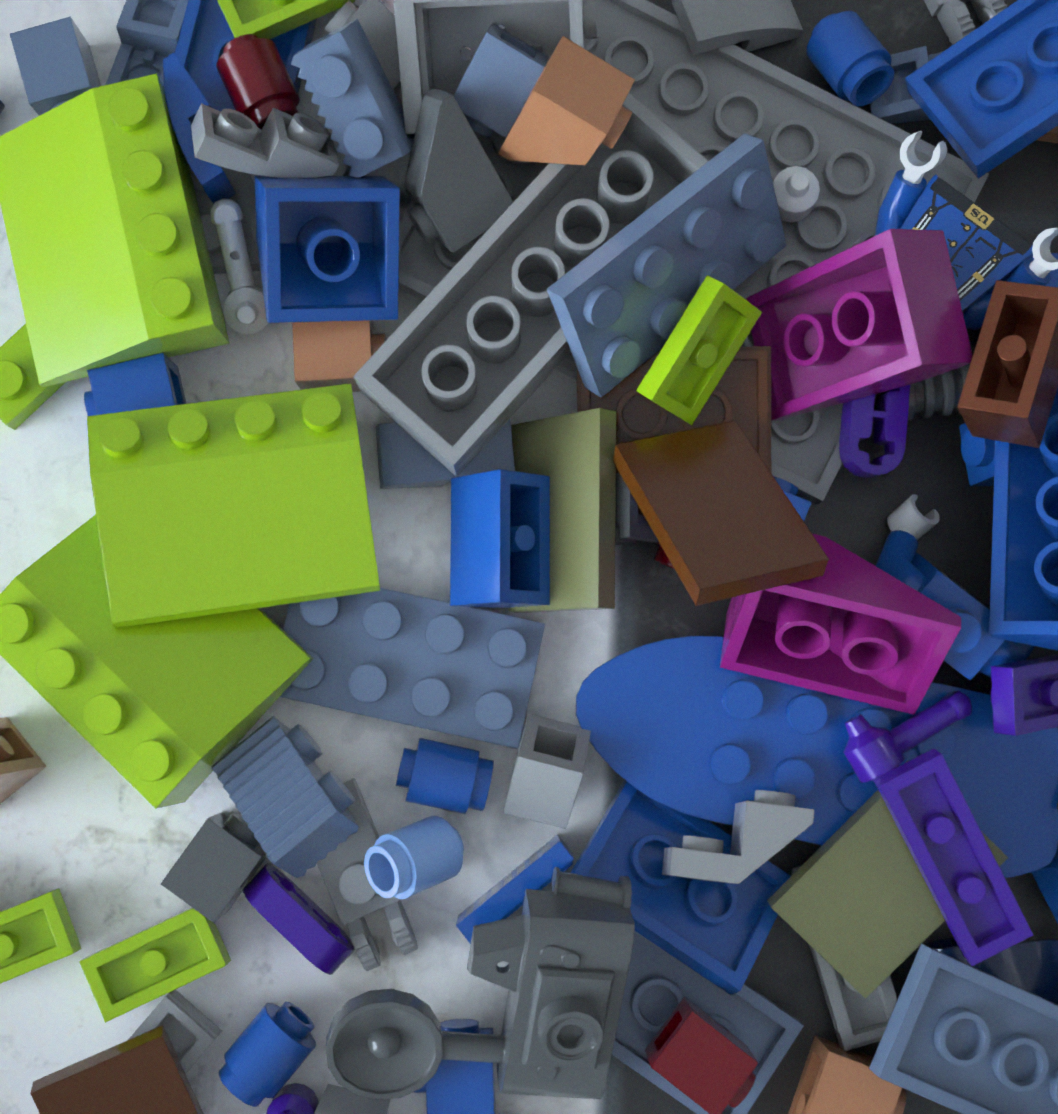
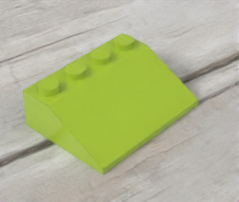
M157 73L92 88L0 136V205L39 385L46 387L89 377L87 370L159 353H164L170 358L230 344L190 167L173 129L166 103L164 85Z
M351 383L87 416L90 478L111 620L115 628L380 591Z
M96 514L17 575L0 594V655L155 809L186 802L212 773L211 766L239 743L314 659L261 608L115 628L111 620Z

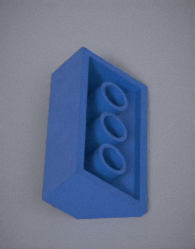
M1058 388L1040 448L995 440L989 635L992 638L1057 651Z

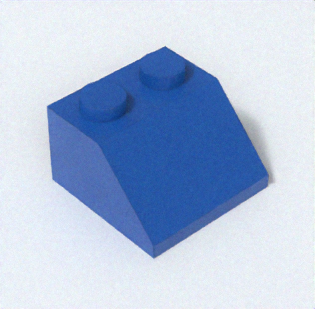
M255 175L256 242L266 320L268 323L398 320L400 188L384 176H362L357 179L352 176L279 178Z

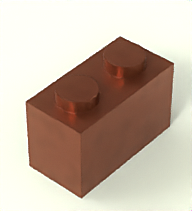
M996 280L957 407L973 437L1040 448L1058 388V287Z

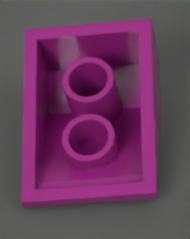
M889 229L745 298L762 311L751 330L754 346H771V421L787 419L921 382L968 365L973 357L948 248L942 230Z
M817 534L812 535L829 558L823 576L732 597L726 615L720 668L913 715L917 711L961 629V617L831 539Z

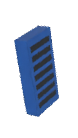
M557 834L460 913L456 927L471 944L473 926L508 918L523 905L526 889L542 890L552 882L554 867H559L560 871L564 872L573 865L574 857L571 850Z

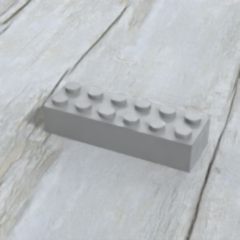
M628 93L622 106L632 111V115L614 147L610 149L601 143L586 165L549 163L353 376L363 395L456 477L459 476L571 352L547 288L708 162L705 157L630 93Z

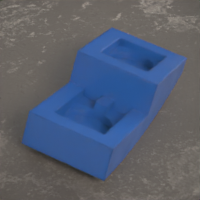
M172 53L163 59V81L171 123L189 166L214 204L218 200L229 199L236 193L220 166L200 160L194 156L191 124L201 103L209 107L211 106L176 54Z

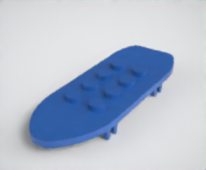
M687 636L646 644L614 657L594 669L582 681L576 695V717L582 729L591 731L589 741L594 749L623 779L656 802L684 814L733 826L735 803L746 800L754 801L755 790L795 795L794 807L814 809L813 824L798 835L795 840L823 845L878 790L874 781L863 783L859 781L843 753L849 739L845 722L862 714L871 726L886 728L890 731L935 704L942 697L959 690L971 700L972 714L903 754L905 760L900 765L932 749H936L943 755L980 830L1008 857L1000 866L1005 878L1042 869L1052 862L1057 851L1058 729L1055 727L1018 736L994 733L993 705L991 695L932 682L913 715L720 668L724 637Z

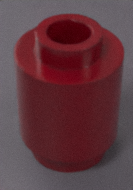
M246 34L236 37L226 44L223 54L217 61L216 68L236 111L249 117L260 129L263 128L272 108L291 116L299 113L297 106L300 102V97L272 40L258 38L253 34Z

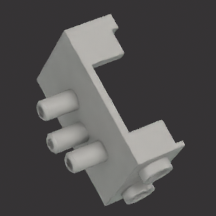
M393 0L405 134H415L422 99L425 93L433 88H437L454 95L492 23L497 26H504V30L549 56L548 62L562 36L584 48V39H597L596 0Z

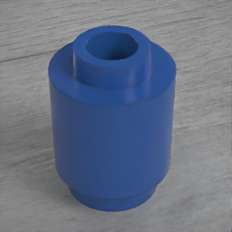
M844 11L830 14L814 27L806 49L807 56L839 98L850 101L855 106H864L877 100L887 91L894 79L891 55L857 13Z
M419 738L416 750L404 748L395 786L407 788L406 802L466 814L468 808L483 811L490 788L494 761L480 758L478 750Z
M284 1002L281 1007L273 1003H266L224 1054L226 1063L218 1072L220 1080L235 1097L247 1105L257 1107L265 1098H274L315 1049L316 1042L311 1035V1031L315 1028L314 1023L300 1008L290 1002Z

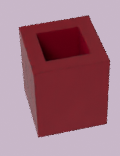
M686 997L681 1000L645 1049L651 1068L709 1114H722L727 1105L732 1108L738 1106L746 1098L756 1079V1074L753 1070L758 1065V1062L748 1046Z

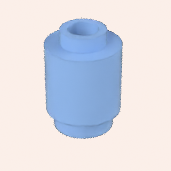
M430 816L384 834L376 840L374 846L370 847L365 854L364 867L367 879L375 892L384 898L396 897L398 899H406L449 880L460 872L463 864L464 848L461 836L454 827L439 816Z

